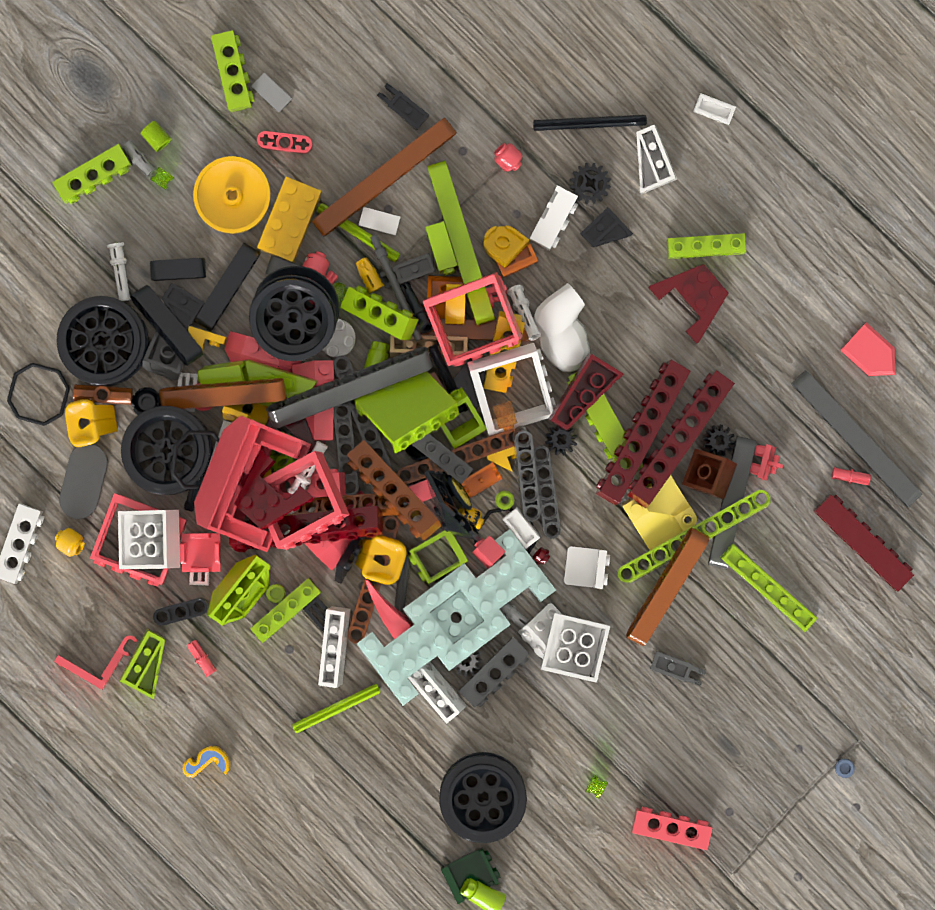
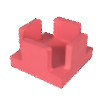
M182 533V543H180L182 572H221V534Z

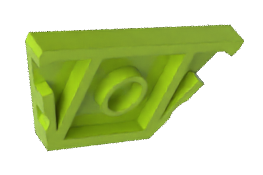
M249 359L245 363L249 381L283 378L287 398L310 390L317 384V380ZM265 402L258 404L270 406L271 404L276 402Z

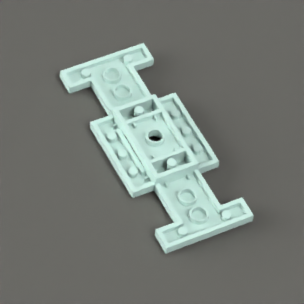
M510 529L495 540L504 549V558L477 578H475L464 563L403 608V611L414 625L388 645L383 647L373 632L357 643V646L402 706L419 694L407 679L436 656L439 657L448 671L457 666L511 625L499 609L529 587L539 602L556 591ZM452 613L460 614L461 621L459 623L451 621Z

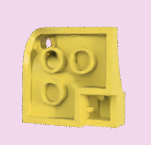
M671 475L647 508H644L632 498L621 503L649 550L695 526L697 522L696 514ZM649 484L646 487L651 488L652 484ZM687 516L691 518L690 522L688 523L684 522V519Z

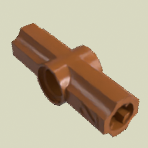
M74 384L73 401L88 399L94 403L132 405L133 388ZM103 389L108 392L105 400H101L98 396L99 392Z

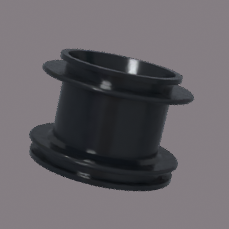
M287 266L277 269L263 279L252 300L249 311L252 334L259 346L273 357L285 361L308 359L322 351L332 339L339 317V300L329 280L316 270L304 266ZM294 291L297 293L298 297L291 298L289 297L288 292ZM312 300L315 302V306L309 307L305 302ZM277 301L281 303L282 307L279 309L274 308L272 302ZM291 312L298 314L296 319L290 318ZM314 319L317 324L311 326L307 323V320ZM279 320L283 323V326L276 327L273 322ZM298 329L301 334L293 335L291 330Z
M477 752L460 758L448 769L441 783L439 804L446 824L454 833L471 842L491 843L505 838L520 824L526 810L527 794L520 772L509 760L494 753ZM488 775L496 776L497 781L494 784H488L486 782ZM474 776L478 782L474 786H469L466 782L467 778ZM499 791H506L508 797L505 800H499L497 798ZM486 792L488 799L480 801L477 797L478 793ZM467 794L469 801L465 804L460 803L458 800L459 795ZM496 808L500 814L498 817L492 818L488 814L489 810ZM472 810H478L480 817L474 820L470 818L469 813Z

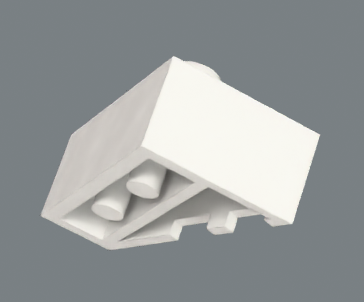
M652 125L637 131L640 193L643 194L675 181L677 177L657 127Z
M557 185L529 240L549 251L551 247L556 248L560 240L557 237L560 230L565 231L569 223L566 220L569 213L574 214L578 206L575 203L578 196Z

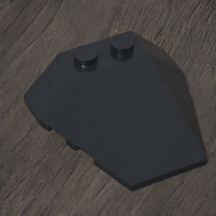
M429 470L424 472L432 500L435 504L434 510L438 516H441L443 520L441 524L445 531H449L455 536L477 541L482 540L475 523L458 512L451 498L454 494L447 482L448 474Z

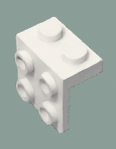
M570 546L567 550L564 583L567 585L603 589V585H607L608 574H604L605 566H609L610 555H607V550Z
M552 603L546 605L529 623L518 631L522 639L542 659L554 613L561 614Z

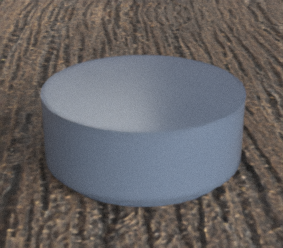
M842 758L836 762L835 772L838 776L848 778L853 775L855 767L852 761Z

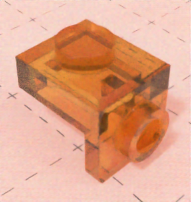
M511 401L492 406L499 429L503 428L504 431L515 428L514 424L517 423Z

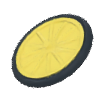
M448 475L447 482L454 496L465 509L471 510L472 504L463 486L451 475Z

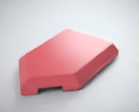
M865 322L840 351L868 376L896 375L895 348Z

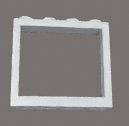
M534 343L467 362L489 436L548 419L553 412V408L556 407L554 397L550 398L549 393L552 392L549 381L546 382L544 378L548 376L545 365L541 366L540 360H543L540 348L536 349ZM532 356L545 404L492 420L478 372Z

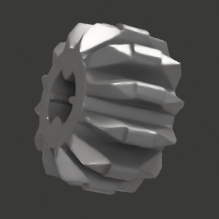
M481 652L470 655L472 658L470 665L466 666V663L463 665L460 662L453 669L459 667L458 675L462 670H465L464 677L468 675L467 670H470L471 674L475 675L472 668L481 669L480 666L476 665V663L483 662L482 659H476V657L481 655Z

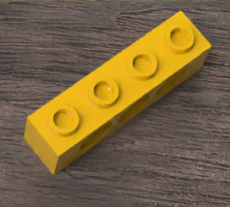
M499 311L493 341L504 338L503 334L506 331L512 332L506 314L503 311ZM514 314L520 332L523 334L525 322H522V315ZM518 340L519 343L516 344V345H513L512 347H508L507 345H504V346H502V347H500V348H501V350H502V349L510 350V349H514V348L520 347L521 340ZM517 361L486 370L484 389L506 393L507 387L512 385L513 376H510L511 369L515 370ZM503 367L506 371L504 373H497L496 369Z

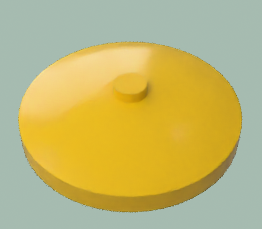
M228 156L212 161L200 172L194 185L193 198L199 216L207 225L223 233L235 234L250 230L264 218L270 205L271 192L266 176L257 165L245 158Z

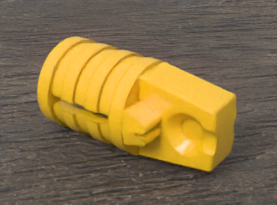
M367 257L356 262L360 277L369 294L384 286L379 274Z

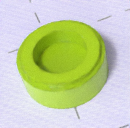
M273 584L268 587L266 596L270 602L279 603L284 600L286 591L282 585Z

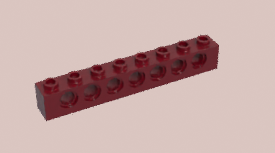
M672 359L666 363L663 362L660 366L658 379L652 381L649 387L651 389L649 395H645L640 405H642L640 412L637 411L632 418V422H634L632 427L627 428L623 435L625 440L622 445L619 444L615 449L614 455L616 456L613 462L610 461L607 464L605 477H601L596 485L598 490L595 494L614 505L621 502L691 372ZM666 377L671 380V387L665 384ZM656 394H660L662 396V403H659L656 400ZM648 410H650V411L653 412V414H654V418H653V419L648 418V416H647V411H648ZM639 427H643V428H644V430H645V435H644V436H642V435L639 434V432H638V428H639ZM630 443L636 446V452H632L629 449ZM621 459L627 462V469L621 467ZM612 476L617 477V479H618V485H617V486H615V485L612 484V482H611Z
M716 370L713 374L709 373L703 380L705 385L702 390L700 388L696 390L692 396L694 398L692 404L687 403L682 410L684 414L682 418H677L672 424L671 428H673V431L670 435L668 433L665 434L660 441L663 444L659 450L656 448L649 457L652 459L649 465L644 464L639 471V474H641L639 479H634L629 485L628 489H630V492L627 495L644 508L651 504L735 383ZM708 389H713L716 393V396H710L708 394ZM697 404H702L705 407V411H699ZM686 419L693 420L694 427L688 426ZM676 434H681L684 441H677ZM665 449H670L673 452V457L666 456ZM655 464L662 467L661 473L655 471ZM643 480H649L652 484V487H645L643 484Z
M378 506L347 509L350 515L344 517L341 523L331 524L328 526V530L322 533L316 532L311 535V539L305 542L300 541L295 545L300 546L302 543L318 544L321 541L336 542L339 539L346 538L354 540L363 536L369 538L376 537V535L383 534V513ZM334 511L283 516L284 518L277 523L284 538ZM252 520L244 521L258 527ZM229 537V545L237 552H246L249 549L260 550ZM272 540L270 547L277 548L274 540Z

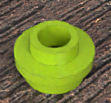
M509 491L499 492L495 498L496 505L503 510L511 508L514 504L513 494ZM506 496L508 498L507 504L501 502L502 497Z

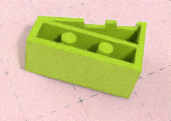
M147 628L119 678L120 682L152 699L155 696L165 638L162 635Z

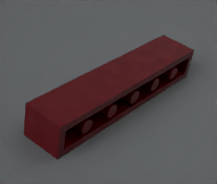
M828 495L813 512L895 591L899 592L914 576L911 572L913 570L911 566L905 561L902 564L897 559L899 555L892 548L888 550L884 546L885 541L881 537L872 535L869 532L871 528L864 521L860 523L856 519L858 515L850 508L847 510L842 505L844 502L837 495L834 497Z

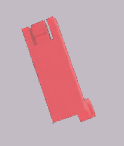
M126 636L101 675L103 677L102 680L59 655L54 662L104 690L123 655L129 656V652L124 651L127 641L133 640L138 642V640L134 636Z

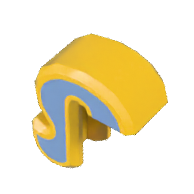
M210 745L204 747L198 753L196 761H194L193 757H189L184 762L182 769L186 776L194 778L214 761L226 775L231 768V761L227 753L219 746Z

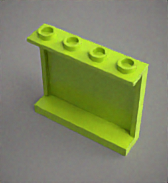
M427 371L354 400L357 413L360 416L365 414L393 444L395 454L406 449L414 442L421 440L427 434L437 430L440 426L459 415L457 402Z

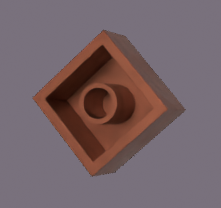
M695 448L682 485L724 500L737 463Z

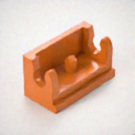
M529 243L505 268L498 262L496 264L502 277L505 278L538 263V259Z
M492 462L467 477L461 485L469 498H472L503 478Z

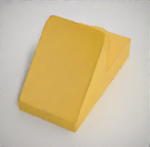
M191 326L188 327L190 335L198 343L202 351H204L207 340H209V345L219 348L220 344H226L227 338Z
M514 447L486 456L487 460L512 472L507 457L511 456L512 459H515Z

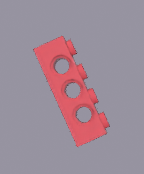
M330 469L341 496L346 495L345 472H338V469ZM315 470L311 476V484L306 491L313 498L328 497L325 488L321 485L320 476L317 470ZM293 476L273 488L285 500H288L292 494L285 489V483L288 481L292 486L296 477Z
M643 806L641 809L636 808L631 829L632 833L708 850L713 829L712 826L708 825L709 822L699 819L697 822L690 821V817L682 815L675 818L671 817V813L660 811V814L652 812L653 809ZM652 818H656L659 821L658 826L655 828L648 826V822ZM676 823L677 830L675 832L667 831L668 824ZM689 827L696 829V834L692 837L686 835V830Z

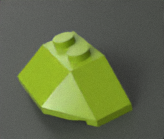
M256 554L236 562L212 592L207 615L222 626L244 618L269 587L270 565Z

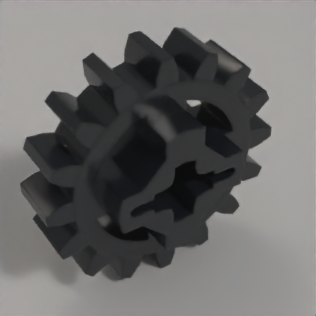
M585 163V168L578 166L579 172L573 171L572 174L575 178H570V182L574 183V185L570 186V189H575L573 194L579 196V202L585 199L586 205L589 200L592 201L593 205L596 203V199L600 202L603 201L602 195H608L605 189L611 188L610 185H607L611 178L605 177L608 171L602 172L603 166H600L598 169L595 168V163L592 164V167H589L588 163ZM587 171L596 172L597 175H589ZM581 176L583 182L582 185L578 187L577 181L578 178ZM588 179L589 181H595L593 184L594 189L591 186L586 187ZM603 180V188L599 191L598 183ZM590 192L594 196H586L582 193Z

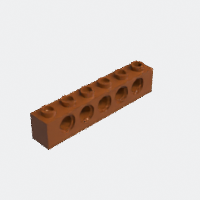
M365 440L347 454L349 459L348 465L354 471L358 470L361 473V479L367 485L370 483L374 487L372 489L379 498L382 496L386 500L384 502L391 511L395 510L399 514L397 515L398 519L404 525L407 523L411 527L409 530L416 538L420 537L425 541L441 527L439 519ZM367 462L372 463L368 468L363 467ZM378 476H384V478L381 481H376V478ZM397 489L394 494H388L389 490ZM409 502L407 507H400L402 503ZM415 516H422L419 521H413Z

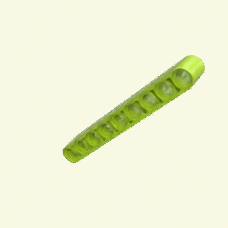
M446 161L428 165L429 175L463 284L482 278ZM485 286L468 292L467 296L476 325L495 320Z
M758 490L691 528L708 535L709 539L768 507L771 503V495L764 490ZM765 494L767 501L764 504H759L757 502L758 495ZM744 503H748L750 506V510L746 514L740 511V507ZM730 512L733 515V520L730 523H725L723 516ZM709 522L716 524V529L712 533L707 531V524ZM688 530L620 567L618 578L623 582L631 583L668 563L675 553L673 548L674 542H682ZM659 550H663L666 554L665 559L659 561L656 557ZM644 559L649 563L646 570L640 568V562ZM630 569L632 571L630 579L624 578V570Z

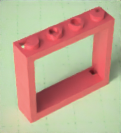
M497 272L423 300L448 366L453 364L455 367L465 364L464 360L472 358V361L483 357V353L488 351L490 354L496 353L504 345L512 347L518 344V340L522 338ZM494 283L513 334L454 355L435 305Z
M313 451L263 478L271 487H274L315 465L334 508V512L284 538L277 522L269 526L268 529L277 549H285L286 551L294 548L296 543L311 539V535L328 530L329 525L339 524L344 520V517L350 515L322 452Z
M114 493L90 559H93L95 564L102 567L105 564L112 566L111 570L121 574L123 571L128 572L131 578L140 580L142 577L147 579V583L157 587L159 584L164 585L170 568H163L159 577L140 569H119L118 561L100 555L118 504L138 511L160 510ZM179 517L180 540L188 521Z

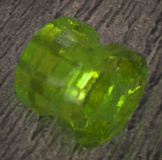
M158 167L156 169L157 173L150 180L166 190L168 188L167 184L174 177Z
M337 282L332 284L337 293L339 302H342L348 288L343 283Z
M594 775L585 792L593 793L599 799L608 782L605 780L601 781L598 779V776Z

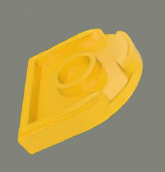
M493 226L485 233L483 247L492 259L505 268L529 244L530 240L511 226Z

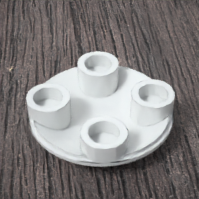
M338 319L333 337L323 351L331 357L347 355L353 349L356 339L352 326L348 322Z

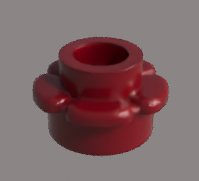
M540 547L533 555V560L536 561L537 565L540 563L545 564L550 558L549 550Z

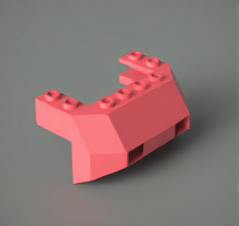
M238 417L223 430L195 498L194 505L197 525L268 552L273 540L271 533L244 522L246 515L234 503L261 450L269 457L272 450H275L298 460L307 455L311 444L249 418Z

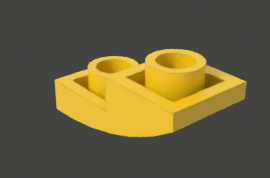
M446 284V291L461 285ZM465 294L446 301L445 324H464Z

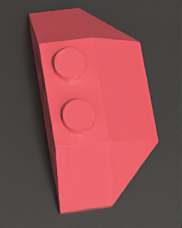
M229 332L224 350L231 362L249 359L291 373L292 365L301 363V361H285L273 357L259 346L255 338Z

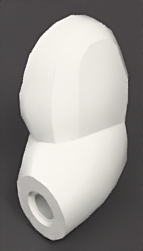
M568 283L547 297L537 307L533 319L541 335L539 337L541 350L546 358L559 370L571 373L578 371L587 354H590V347L586 329L577 319L585 304Z

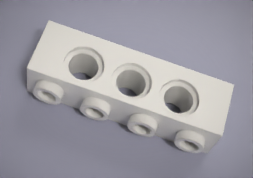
M18 504L0 555V579L13 584L22 581L25 570L22 569L31 557V552H29L31 544L34 545L38 534H35L37 527H41L44 516H42L43 511L24 504ZM24 521H28L31 524L28 532L22 529ZM18 539L24 541V548L21 550L15 546ZM11 557H15L18 560V565L15 568L9 565Z
M331 606L326 609L318 683L320 686L338 688L343 684L350 609Z
M428 662L408 677L446 724L467 707L465 702L431 662Z

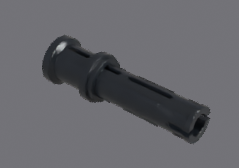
M404 282L406 289L403 284H400L403 295L413 312V317L419 319L420 332L424 334L431 332L433 327L427 311L418 300L411 284Z

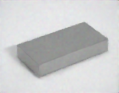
M265 73L251 86L278 113L292 100Z

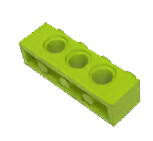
M233 30L211 35L229 112L252 108L251 102H254L252 90L248 91L247 88L250 80L248 72H244L242 65H245L243 53L239 54L238 46H241L239 35H235ZM227 48L234 50V54L231 57L224 56V51ZM231 67L238 68V73L234 76L228 74ZM236 85L243 87V91L240 94L233 93V88Z
M117 144L52 183L65 204H73L80 200L79 196L84 193L88 195L94 192L96 186L100 184L106 185L113 181L112 177L119 174L121 176L130 171L129 167L132 164L122 147ZM109 161H113L115 164L111 171L105 169V165ZM91 171L98 172V177L95 180H89L88 176ZM76 180L81 181V187L78 190H73V182Z
M745 233L667 239L668 259L742 255L746 253Z
M359 285L357 287H348L340 308L400 340L410 341L419 320L413 317L412 312L398 309V305L393 302L387 301L386 303L382 300L383 297L378 294L372 293L371 295L367 293L368 289Z
M308 578L251 627V631L264 643L322 591Z

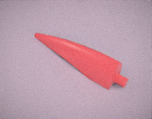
M368 579L366 580L377 612L392 637L396 639L414 624L406 615L388 602Z

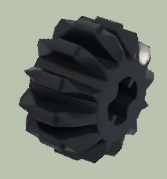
M722 424L719 425L718 431L716 426L713 425V433L708 429L705 431L710 437H703V440L709 441L703 447H711L708 453H712L715 450V455L719 456L720 450L721 454L726 456L725 449L729 452L732 451L728 444L735 445V441H729V438H733L735 435H727L730 431L729 427L723 432ZM716 436H722L723 438L721 441L723 442V445L718 444L717 446L715 444L716 439L714 438Z
M558 425V431L551 426L550 430L554 434L546 433V436L550 437L551 440L545 441V444H553L549 447V451L556 447L555 455H558L559 450L562 449L563 456L566 455L565 448L572 452L573 449L569 445H577L576 442L571 441V439H576L577 435L570 436L574 428L567 432L565 429L561 430V427ZM557 435L566 436V443L564 445L562 443L559 445L556 442L558 440Z

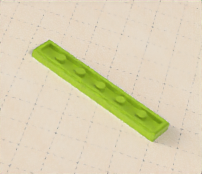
M733 543L720 557L804 632L818 619Z

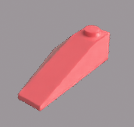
M314 360L292 365V373L317 380V384L313 387L315 388L334 380V362L332 360ZM334 407L306 417L313 441H333Z
M360 490L356 495L364 493ZM368 503L365 507L372 506L373 503ZM354 504L348 505L347 509L353 508ZM346 538L339 539L336 542L321 541L318 544H304L332 571L351 540Z

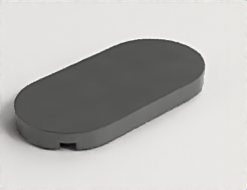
M91 444L76 447L69 457L59 503L63 512L71 518H86L98 506L108 459L105 452L97 445Z

